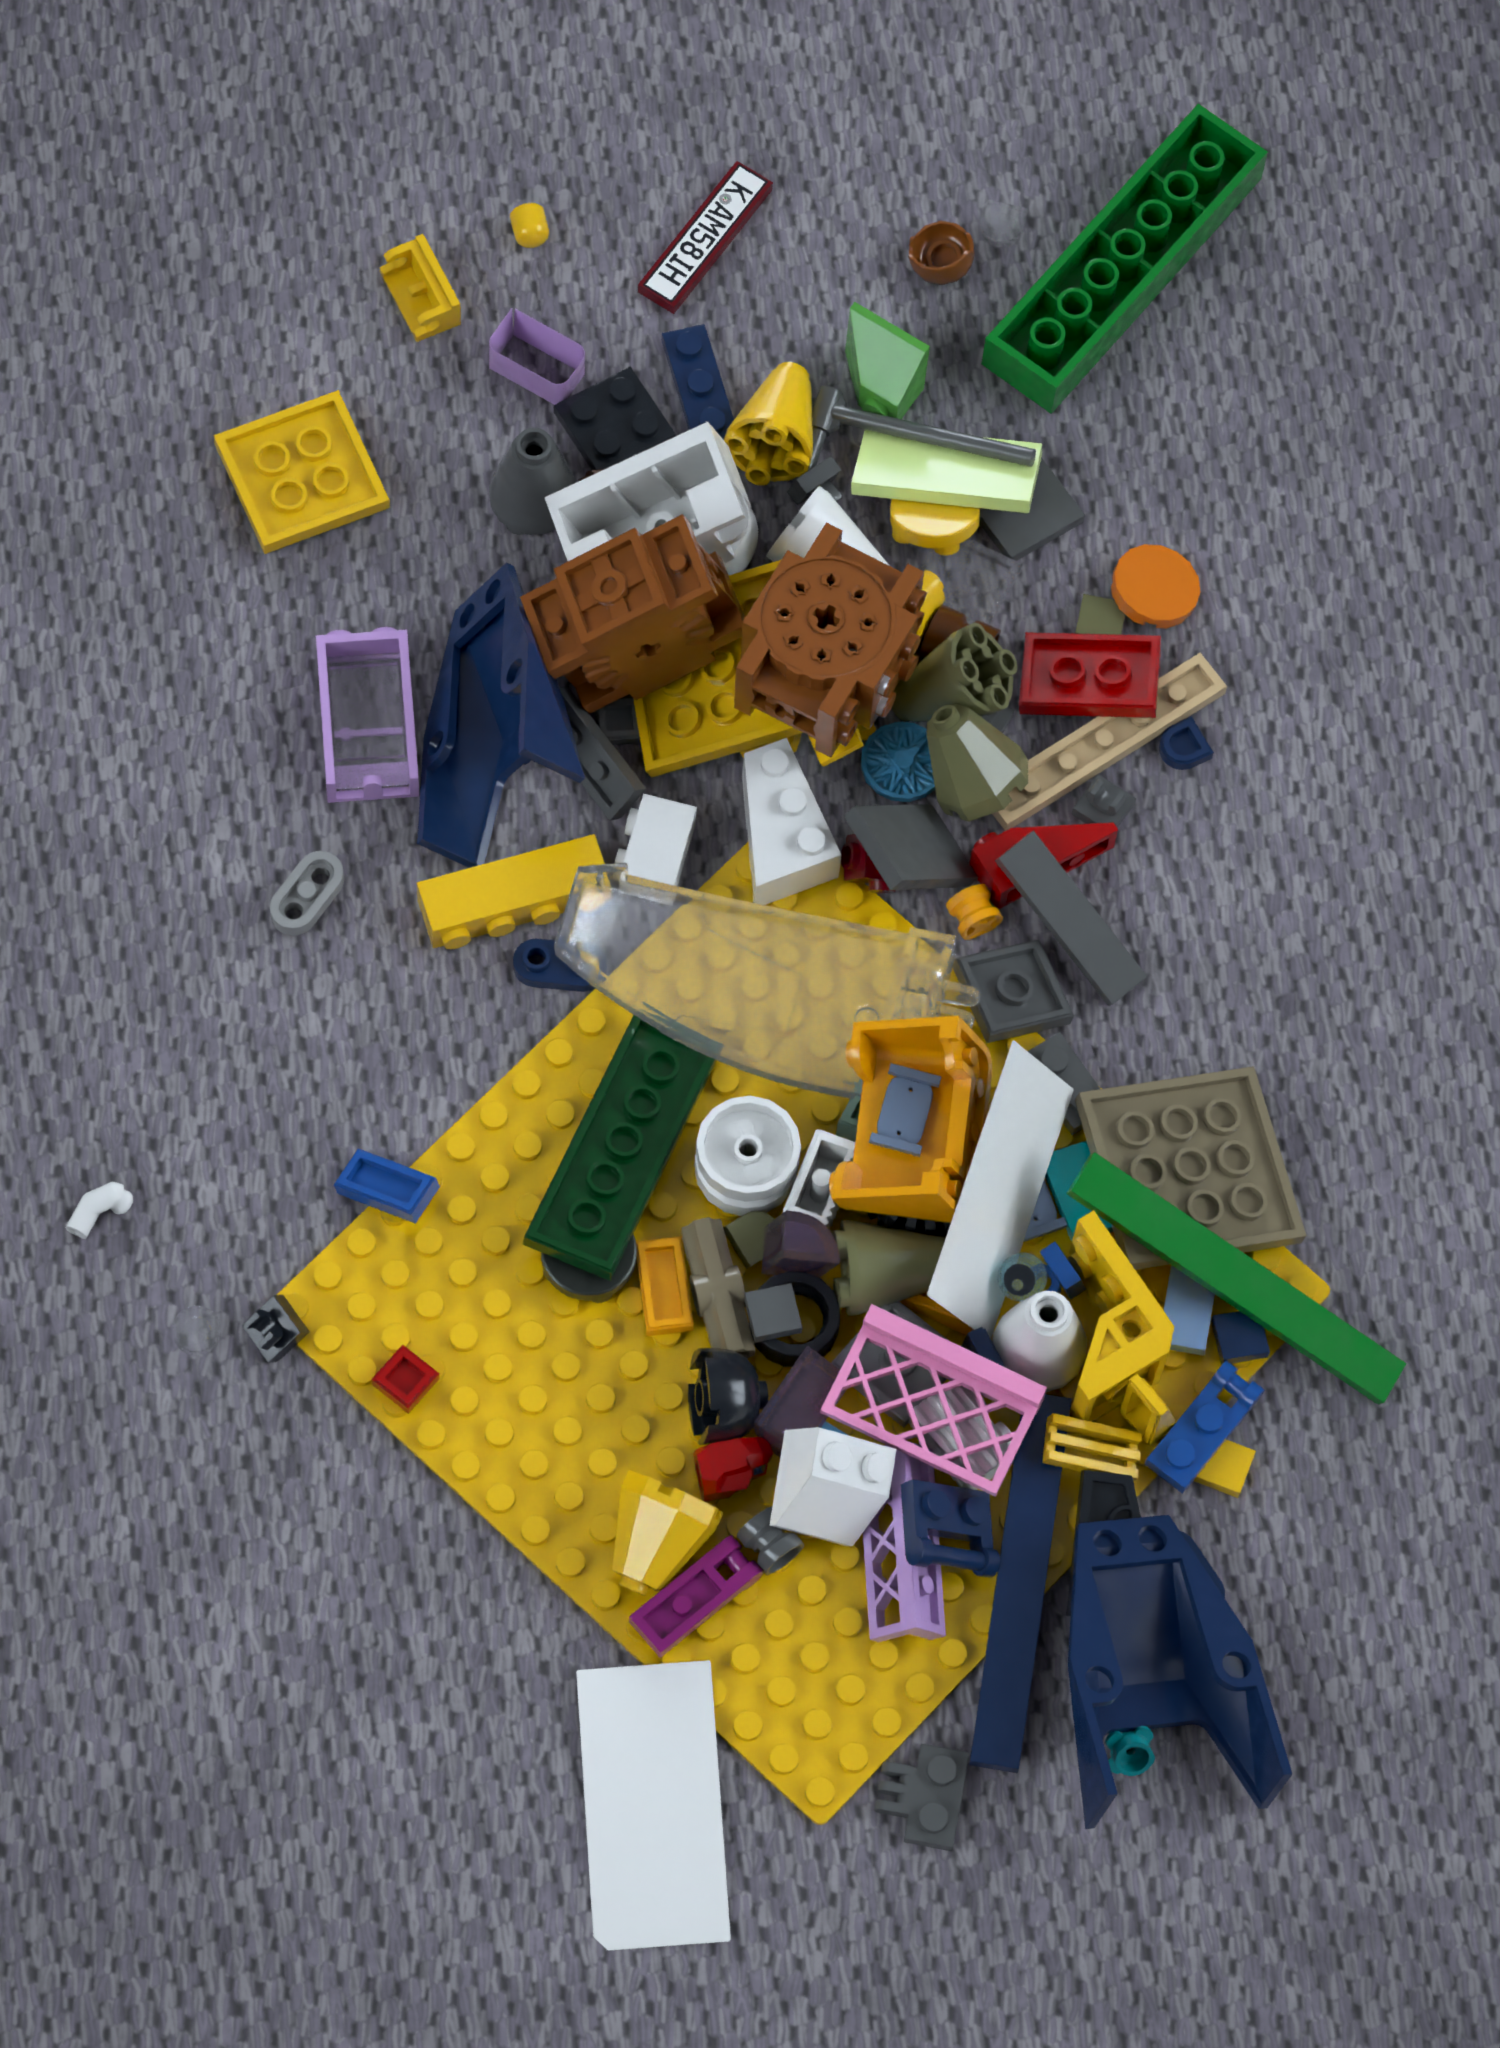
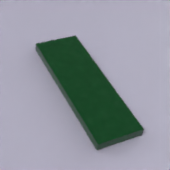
M637 1010L635 1011L523 1239V1245L611 1281L718 1060L722 1045Z

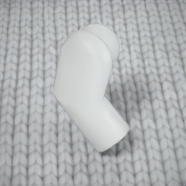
M116 1182L107 1183L85 1193L65 1227L66 1230L86 1239L100 1213L109 1209L115 1214L126 1213L133 1203L132 1193L124 1190L123 1184Z

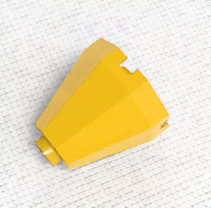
M628 1470L620 1490L613 1571L622 1575L619 1585L646 1596L649 1588L660 1592L716 1531L723 1513L718 1508L674 1487L672 1489L662 1485L661 1481Z

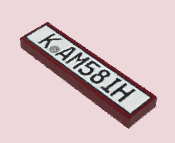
M736 161L640 281L638 293L675 314L771 193L773 182Z

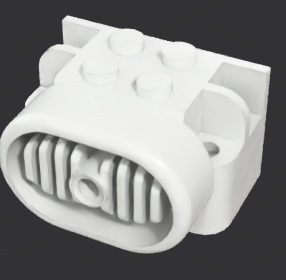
M709 422L703 423L544 497L567 561L633 528L644 534L682 514L690 522L696 540L708 554L716 551L722 558L728 575L742 572L748 566L758 543L757 520L751 509L750 501L729 446Z

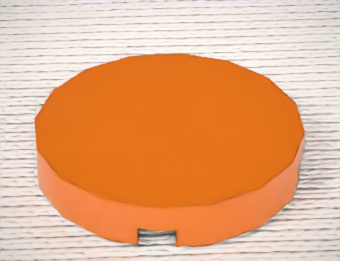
M1144 544L1129 549L1118 560L1112 574L1111 593L1113 599L1126 616L1141 625H1145L1147 622L1157 625L1156 628L1167 629L1181 624L1192 614L1201 593L1199 577L1191 563L1177 551L1162 545Z

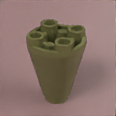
M979 623L969 624L950 634L916 666L907 682L903 680L898 682L893 691L897 695L892 710L900 720L905 722L929 721L937 709L945 705L954 704L969 707L979 716L992 715L1007 708L1013 691L1012 675L1017 672V661L1012 652L1002 649L993 636L985 631L982 625Z
M841 1220L839 1230H830L832 1259L840 1260L841 1277L833 1278V1291L838 1300L839 1307L845 1308L848 1316H856L868 1312L871 1304L881 1308L928 1292L946 1237L856 1220Z

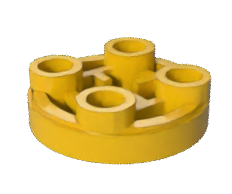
M892 499L890 504V523L893 539L902 544L910 543L923 548H931L939 555L947 556L957 553L960 549V543L969 539L976 532L980 522V508Z

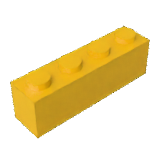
M595 834L417 882V901L433 949L444 946L446 949H457L467 945L471 938L489 934L491 937L504 936L511 933L516 926L532 921L536 925L548 924L558 919L561 913L576 909L581 913L591 912L602 907L605 901L610 900L611 881Z

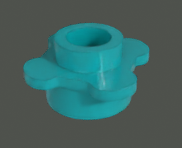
M1140 1726L1131 1732L1121 1733L1115 1731L1106 1737L1105 1744L1110 1749L1111 1758L1108 1761L1112 1773L1136 1776L1150 1768L1155 1761V1755L1150 1747V1742L1154 1737L1150 1728Z

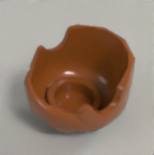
M942 220L925 225L915 236L910 238L909 261L913 270L925 282L937 285L957 282L967 274L972 266L975 255L973 238L969 232L956 223Z

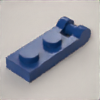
M1227 1360L1221 1365L1209 1383L1145 1461L1144 1465L1182 1494L1265 1391L1256 1382L1252 1381L1249 1384L1236 1374L1238 1369ZM1224 1389L1238 1399L1232 1408L1217 1398Z

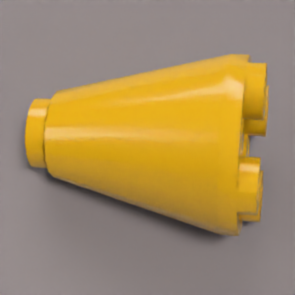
M783 362L776 369L772 370L727 428L724 441L729 446L734 462L745 472L746 479L755 485H767L770 481H790L802 476L809 469L813 452L811 382L808 371L797 363Z

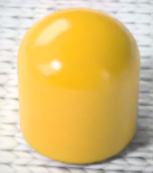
M525 203L517 206L510 213L515 240L519 245L525 248H536L546 242L549 237V228L544 208L541 205Z

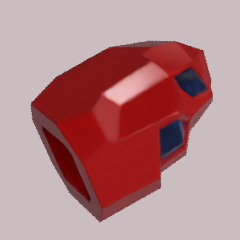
M760 1437L736 1438L710 1443L694 1450V1465L702 1500L709 1502L728 1499L734 1493L747 1489L752 1480L765 1475L768 1463L773 1456L770 1443Z

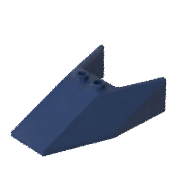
M507 562L454 612L423 737L417 844L468 868L485 863L504 784L518 768L532 760L578 783L585 779L557 680L546 669L520 599L524 595V591L515 567Z
M1169 1515L1079 1523L1076 1527L1068 1673L1085 1829L1096 1827L1118 1794L1103 1744V1737L1115 1731H1135L1140 1726H1146L1150 1729L1185 1725H1199L1203 1727L1258 1809L1268 1808L1292 1776V1770L1253 1640Z

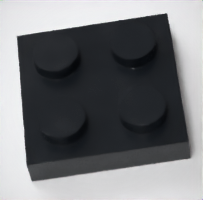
M631 367L554 405V414L591 470L607 469L676 436Z

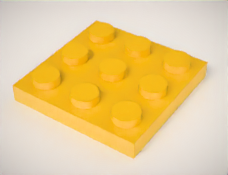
M339 390L213 435L216 449L264 554L390 508L389 497Z

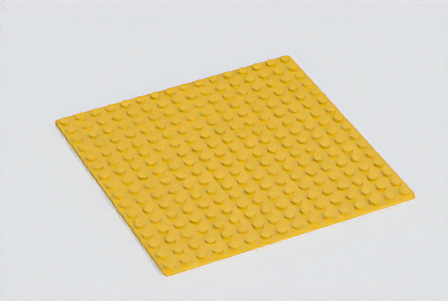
M747 842L409 1167L436 1177L440 1186L416 1224L368 1206L277 1295L285 1296L310 1331L296 1346L642 1665L711 1661L716 1733L813 1823L824 1825L985 1658L997 1574L990 1578L975 1575L969 1569L941 1565L946 1636L928 1640L908 1634L876 1642L870 1640L863 1533L853 1546H843L796 1533L804 1543V1548L793 1560L772 1574L766 1575L764 1573L755 1584L739 1593L660 1658L629 1623V1616L659 1591L649 1588L646 1596H643L619 1585L622 1575L613 1571L620 1490L628 1470L661 1481L662 1485L672 1489L673 1487L702 1500L694 1465V1450L706 1445H699L697 1442L702 1435L694 1436L689 1415L688 1384H696L699 1369L690 1370L694 1351L698 1348H711L703 1317L699 1318L695 1309L690 1286V1275L692 1273L686 1258L685 1249L684 1257L694 1331L646 1336L637 1264L625 1286L613 1294L606 1302L595 1303L578 1300L561 1293L546 1279L543 1274L541 1252L523 1245V1239L636 1010L722 1045L718 1060L633 1234L635 1241L682 1236L681 1227L702 1218L721 1219L722 1225L725 1227L741 1217L723 1212L706 1199L697 1185L694 1167L696 1141L700 1125L714 1107L726 1100L743 1096H755L771 1100L786 1110L799 1131L801 1152L798 1172L815 1130L821 1129L836 1135L838 1121L861 1080L854 1071V1068L849 1067L846 1060V1045L852 1038L853 1022L959 1015L986 1044L991 1055L992 1079L988 1111L1012 1041H1016L1025 1050L1029 1051L1046 1040L1037 1032L986 1043L952 968L954 960L875 892H869L868 886L865 883L843 881L844 868L841 863L838 878L754 909L749 863V843ZM1062 1124L1054 1151L1086 1141L1084 1130L1082 1129L1076 1134L1071 1135L1065 1125ZM1044 1178V1180H1045V1182H1046V1185H1047V1187H1048V1190H1049V1192H1050V1195H1051V1197H1052V1200H1053V1202H1054V1205H1055V1207H1056V1210H1057V1218H1056V1219H1059V1218H1061V1215H1060L1059 1210H1058V1208H1057V1206H1056V1203H1055V1201H1054V1198H1053V1196H1052V1193H1051V1191H1050V1188H1049V1186H1048V1184H1047V1181H1046V1179ZM788 1197L781 1205L767 1212L776 1220L779 1228H781L782 1212ZM840 1207L830 1230H839L841 1220H856L877 1224L878 1218L870 1220L867 1212L845 1210ZM1066 1228L1023 1242L1016 1264H1023L1029 1268L1038 1264L1047 1265L1039 1251L1056 1241L1068 1259L1072 1242ZM780 1229L781 1238L777 1249L748 1269H746L726 1237L733 1266L737 1265L739 1268L745 1292L758 1290L772 1276L787 1271L812 1274L821 1278L832 1290L833 1278L841 1277L840 1260L832 1259L830 1233L827 1235L825 1244L817 1245L787 1234ZM1111 1232V1236L1116 1241L1114 1232ZM1284 1246L1244 1252L1321 1305L1330 1294L1329 1285ZM1171 1265L1136 1270L1164 1310ZM1040 1277L1035 1281L1032 1291L1023 1296L1013 1295L1007 1290L995 1328L1002 1315L1016 1304L1036 1293L1049 1289L1052 1283L1049 1277ZM1019 1279L1012 1282L1013 1289L1021 1290L1023 1282ZM1085 1279L1082 1282L1086 1290L1070 1300L1063 1288L1060 1294L1070 1302L1082 1323L1087 1337L1088 1354L1099 1316L1103 1313L1095 1300L1096 1291L1089 1281ZM795 1295L802 1324V1333L776 1339L787 1344H804L812 1341L819 1334L823 1326V1315L819 1306L812 1299L802 1295ZM1214 1296L1211 1319L1213 1315L1238 1311L1218 1296ZM745 1307L744 1309H745V1312H746L747 1320H748V1322H749V1317H748L747 1309H746V1307ZM840 1308L839 1333L831 1351L818 1362L804 1367H783L768 1360L755 1347V1356L748 1358V1360L755 1367L758 1380L766 1381L768 1406L766 1410H759L756 1425L749 1434L742 1438L760 1437L766 1439L772 1449V1459L768 1463L766 1474L752 1480L747 1489L736 1491L728 1499L706 1502L723 1513L716 1531L668 1584L730 1535H733L742 1545L740 1552L749 1562L753 1560L757 1562L759 1552L755 1553L753 1549L745 1548L737 1538V1533L750 1519L766 1508L773 1506L785 1430L815 1428L823 1419L849 1436L886 1445L820 1413L837 1377V1374L830 1369V1364L860 1331L867 1312L856 1316H848L845 1308ZM910 1309L946 1339L959 1346L962 1345L966 1337L965 1334ZM1211 1320L1205 1355L1170 1350L1159 1383L1151 1387L1167 1405L1176 1422L1221 1367ZM1265 1328L1270 1350L1268 1357L1232 1363L1238 1369L1236 1374L1246 1382L1285 1343ZM402 1344L435 1369L440 1376V1379L409 1414L376 1389L371 1382V1379ZM1083 1367L1078 1376L1066 1386L1046 1392V1394L1072 1398V1406ZM853 1387L842 1390L835 1404L836 1407L850 1414L870 1408L867 1398ZM1224 1389L1217 1398L1227 1404L1233 1398V1395ZM982 1396L986 1405L994 1403V1401ZM1121 1406L1095 1421L1096 1423L1135 1431L1119 1413ZM1007 1407L988 1413L989 1418L994 1424L1000 1421L1011 1432L1017 1430L1020 1420L1019 1413ZM886 1413L879 1414L884 1429L894 1435L913 1430L909 1423L903 1428ZM873 1416L863 1419L876 1426ZM1067 1432V1435L1125 1448L1124 1444ZM1165 1435L1151 1446L1147 1445L1143 1439L1138 1444L1137 1451H1141L1140 1461L1136 1463V1469L1139 1470L1138 1479L1134 1481L1137 1497L1158 1476L1144 1464ZM917 1437L907 1440L919 1445ZM1065 1447L1064 1453L1120 1466L1124 1464V1460ZM1011 1464L996 1497L989 1494L993 1549L997 1550L999 1555L1013 1464ZM934 1468L935 1483L958 1487L951 1475ZM1062 1468L1044 1595L1071 1567L1080 1471ZM888 1504L885 1505L878 1517L879 1529L884 1534L893 1521V1509ZM939 1537V1545L970 1550L969 1542ZM891 1550L881 1564L882 1576L887 1580L896 1568V1555ZM726 1564L716 1569L726 1581L734 1575ZM894 1597L885 1609V1626L900 1622L899 1601Z

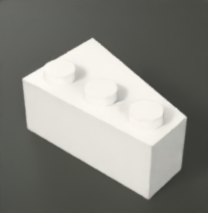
M787 738L744 753L742 783L749 843L753 908L756 909L838 878L841 853Z

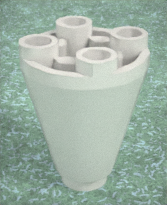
M1042 1291L1016 1304L1002 1315L992 1337V1342L1005 1368L1047 1387L1046 1392L1063 1388L1077 1377L1087 1356V1337L1082 1323L1070 1302L1063 1295L1055 1291Z

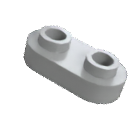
M315 851L307 854L274 894L270 902V914L272 923L278 931L291 936L306 933L314 926L338 895L344 884L342 863L335 855L326 851ZM317 874H325L329 877V880L324 884H317L312 879ZM296 908L302 912V915L297 919H290L285 915L286 912Z

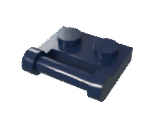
M914 1479L901 1484L905 1556L910 1565L927 1567L930 1564L969 1569L977 1576L988 1578L997 1574L1000 1567V1555L997 1550L993 1549L990 1496L988 1493ZM928 1535L969 1542L970 1550L936 1545L928 1538Z

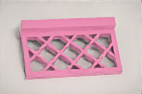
M871 1304L863 1320V1325L826 1397L820 1413L996 1497L1035 1415L1039 1411L1045 1398L1047 1387ZM869 1341L885 1349L891 1366L865 1374L859 1356L866 1342ZM894 1354L906 1359L907 1361L897 1364ZM917 1365L929 1370L935 1387L909 1395L900 1371ZM855 1366L859 1377L848 1380ZM894 1373L902 1398L876 1406L868 1382ZM938 1375L950 1380V1382L941 1384ZM862 1384L870 1408L850 1414L836 1407L835 1404L842 1390ZM960 1386L973 1391L979 1408L952 1416L944 1392ZM938 1394L946 1419L920 1427L912 1403ZM982 1396L994 1401V1403L985 1405ZM905 1405L914 1429L898 1435L886 1431L879 1414ZM1007 1407L1023 1415L1016 1431L996 1437L988 1413ZM981 1415L990 1440L964 1448L956 1423ZM873 1416L876 1426L863 1419ZM949 1426L957 1451L942 1456L930 1452L923 1434ZM917 1437L920 1447L907 1440ZM1011 1441L1003 1456L1000 1444ZM993 1447L999 1467L992 1481L973 1473L967 1455ZM961 1458L964 1468L950 1461Z

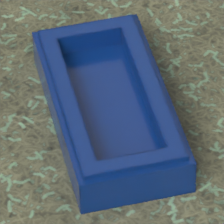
M359 1148L334 1183V1187L339 1195L415 1224L440 1188L436 1177Z

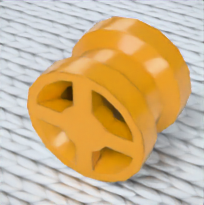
M977 884L965 888L952 896L946 903L949 914L957 917L959 921L958 931L964 940H971L992 931L1003 920L1000 910L991 905L989 901L991 893L985 884Z

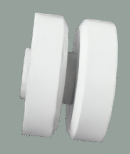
M755 1096L730 1098L710 1111L700 1125L694 1162L697 1185L709 1202L723 1212L743 1216L751 1211L767 1213L784 1202L796 1180L801 1152L798 1127L788 1112L771 1100Z

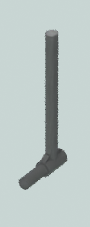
M830 386L820 387L812 410L813 452L808 471L817 465L825 438L839 430L841 424L1030 467L1033 466L1035 461L1036 449L849 408L843 393Z

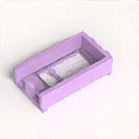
M380 627L372 632L351 633L346 630H335L326 635H317L316 646L327 802L419 797L407 630Z

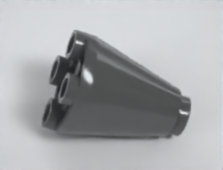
M528 428L522 431L513 440L502 458L489 486L491 508L498 520L506 525L507 529L513 534H547L555 530L556 528L544 497L577 483L558 446L546 431L540 428Z

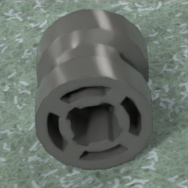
M772 1506L750 1519L737 1533V1538L745 1548L753 1549L755 1553L759 1552L757 1564L766 1575L772 1574L784 1567L804 1548V1543L796 1533L785 1532L786 1530L769 1526Z

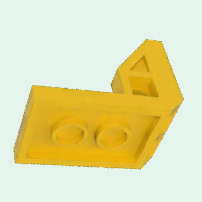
M1093 1210L1078 1219L1069 1250L1070 1256L1068 1257L1069 1262L1081 1280L1087 1279L1096 1291L1095 1300L1103 1313L1099 1316L1070 1410V1417L1095 1422L1121 1406L1129 1380L1134 1375L1138 1374L1141 1378H1144L1151 1387L1159 1383L1170 1351L1175 1327Z

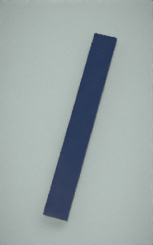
M1045 1394L1039 1411L1035 1415L1014 1458L1000 1550V1567L996 1577L970 1754V1766L1018 1773L1062 1472V1467L1042 1463L1047 1417L1052 1413L1070 1416L1072 1398ZM1020 1414L1019 1424H1020V1422H1021V1420H1022V1417H1023V1415H1021V1414ZM1057 1430V1433H1061V1434H1066V1435H1067V1432L1061 1431V1430ZM1056 1445L1055 1451L1064 1453L1065 1447Z

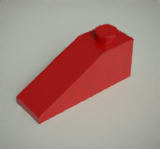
M1114 822L1010 828L999 835L996 832H991L974 844L969 863L979 877L977 879L979 883L985 884L991 893L990 899L995 907L1001 909L1023 896L995 860L1028 833L1034 830L1067 873L1114 848L1118 828Z

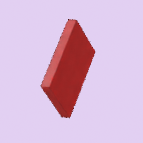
M1025 632L1019 714L1156 718L1161 636Z

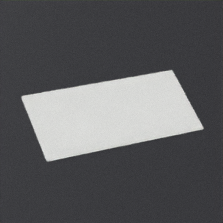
M1014 1040L1011 1043L927 1292L929 1298L972 1329L985 1328L990 1339L1007 1292L1003 1280L1004 1274L1009 1267L1017 1262L1074 1091L1072 1087Z
M711 1661L577 1670L593 1937L607 1950L729 1942L731 1935Z

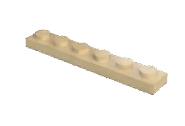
M1198 653L1159 678L1156 718L1096 717L1029 759L1028 784L1021 792L1015 786L1009 793L1012 801L1005 809L992 813V815L1005 831L1015 827L1155 739L1171 725L1188 718L1226 693L1227 685L1204 656Z

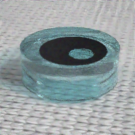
M1016 1253L1010 1256L1001 1264L998 1271V1284L1001 1291L1011 1300L1018 1302L1042 1292L1047 1282V1271L1043 1262L1030 1253Z

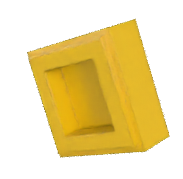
M1226 1440L1193 1481L1238 1498L1256 1451Z

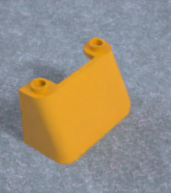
M959 1015L853 1022L852 1038L846 1045V1060L849 1067L854 1068L856 1074L863 1080L853 1162L842 1161L838 1164L836 1170L831 1173L829 1178L831 1199L845 1210L951 1223L988 1114L992 1079V1060L989 1049ZM891 1063L941 1076L939 1088L931 1086L933 1098L923 1135L917 1143L922 1146L920 1157L869 1143L871 1133L878 1134L877 1123L886 1090L890 1081L896 1077L888 1074Z

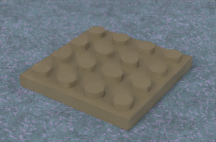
M1254 1066L1079 1092L1075 1103L1090 1154L1096 1152L1243 1253L1301 1244L1307 1236ZM1112 1225L1118 1246L1135 1270L1169 1265L1168 1262Z

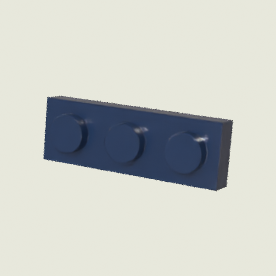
M705 324L662 333L661 341L688 429L690 430L709 422L724 440L727 428L734 418Z

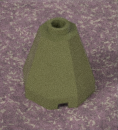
M959 704L945 705L933 713L931 719L927 722V740L936 797L944 813L953 816V811L957 812L962 820L970 822L1005 809L1012 801L1009 793L1014 787L1017 786L1021 792L1028 784V759L1022 748L969 707Z

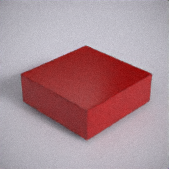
M402 1344L371 1379V1382L376 1389L409 1414L440 1379V1376L435 1369Z

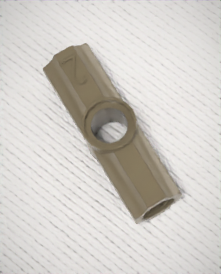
M710 1217L694 1220L689 1225L681 1227V1235L686 1258L692 1273L690 1275V1286L695 1309L699 1318L703 1317L711 1348L733 1350L747 1359L755 1356V1343L744 1309L746 1307L744 1285L738 1266H733L721 1219H711Z

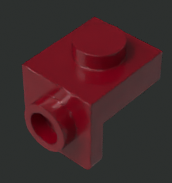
M847 835L846 843L841 850V865L844 868L843 881L869 884V892L896 893V890L889 889L856 835Z

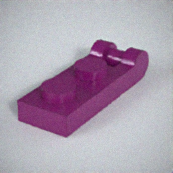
M733 1535L722 1540L629 1616V1623L660 1658L739 1593L755 1584L764 1574L763 1569L755 1560L749 1562L740 1552L742 1545ZM724 1564L734 1573L727 1581L716 1570Z

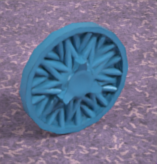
M894 722L881 726L868 737L862 749L861 770L866 783L877 794L892 801L911 802L925 798L935 790L926 728L915 723Z

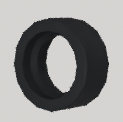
M787 1271L772 1276L758 1290L792 1283L794 1295H802L812 1299L819 1306L823 1315V1326L819 1334L812 1341L804 1344H787L775 1338L756 1342L755 1347L768 1360L783 1367H804L818 1362L831 1351L839 1333L840 1307L834 1291L821 1278L807 1272ZM750 1325L749 1328H750V1331H751V1335H752V1337H753V1333H752V1329H751V1325Z

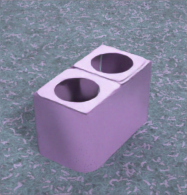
M511 308L490 338L489 369L555 405L567 399L585 375V351L580 344L515 309L513 328ZM514 335L572 367L575 371L566 382L555 384L500 353Z

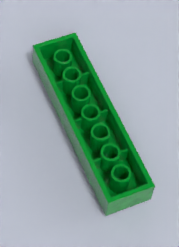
M1197 104L985 338L981 365L1052 414L1262 179L1268 151L1200 104Z

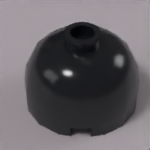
M698 1348L694 1351L690 1363V1370L699 1369L696 1384H688L689 1415L693 1435H702L697 1442L699 1445L742 1438L749 1434L756 1425L759 1410L767 1409L769 1397L766 1381L758 1380L755 1367L745 1356L729 1349Z

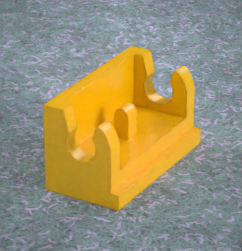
M424 234L415 236L414 240L396 246L384 253L383 256L387 264L380 267V273L416 342L461 325L460 302Z

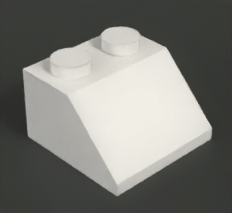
M820 1427L785 1430L769 1526L843 1546H853L889 1498L896 1449Z

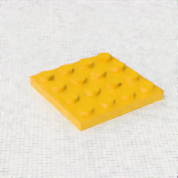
M781 560L729 575L745 617ZM742 637L715 650L716 661L638 700L634 699L645 771L651 777L803 733L756 708L751 716L734 708L736 666L741 660Z

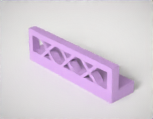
M896 1450L889 1498L863 1532L870 1640L876 1642L908 1634L928 1640L946 1636L941 1565L930 1564L927 1567L910 1565L905 1556L901 1484L912 1479L935 1483L934 1467L899 1450ZM888 1504L893 1509V1521L884 1534L879 1529L878 1517L885 1505ZM928 1535V1538L934 1544L939 1545V1537ZM891 1550L896 1555V1568L887 1580L882 1576L881 1564ZM894 1597L899 1601L900 1622L885 1626V1609Z

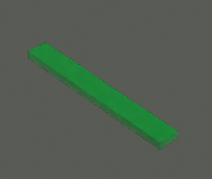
M1096 1152L1089 1155L1067 1191V1195L1089 1210H1094L1102 1219L1374 1403L1380 1405L1386 1401L1407 1363Z

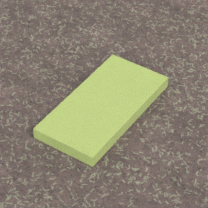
M865 430L851 482V494L1029 513L1042 457V443L988 438L1036 449L1035 461L1033 466L1030 467Z

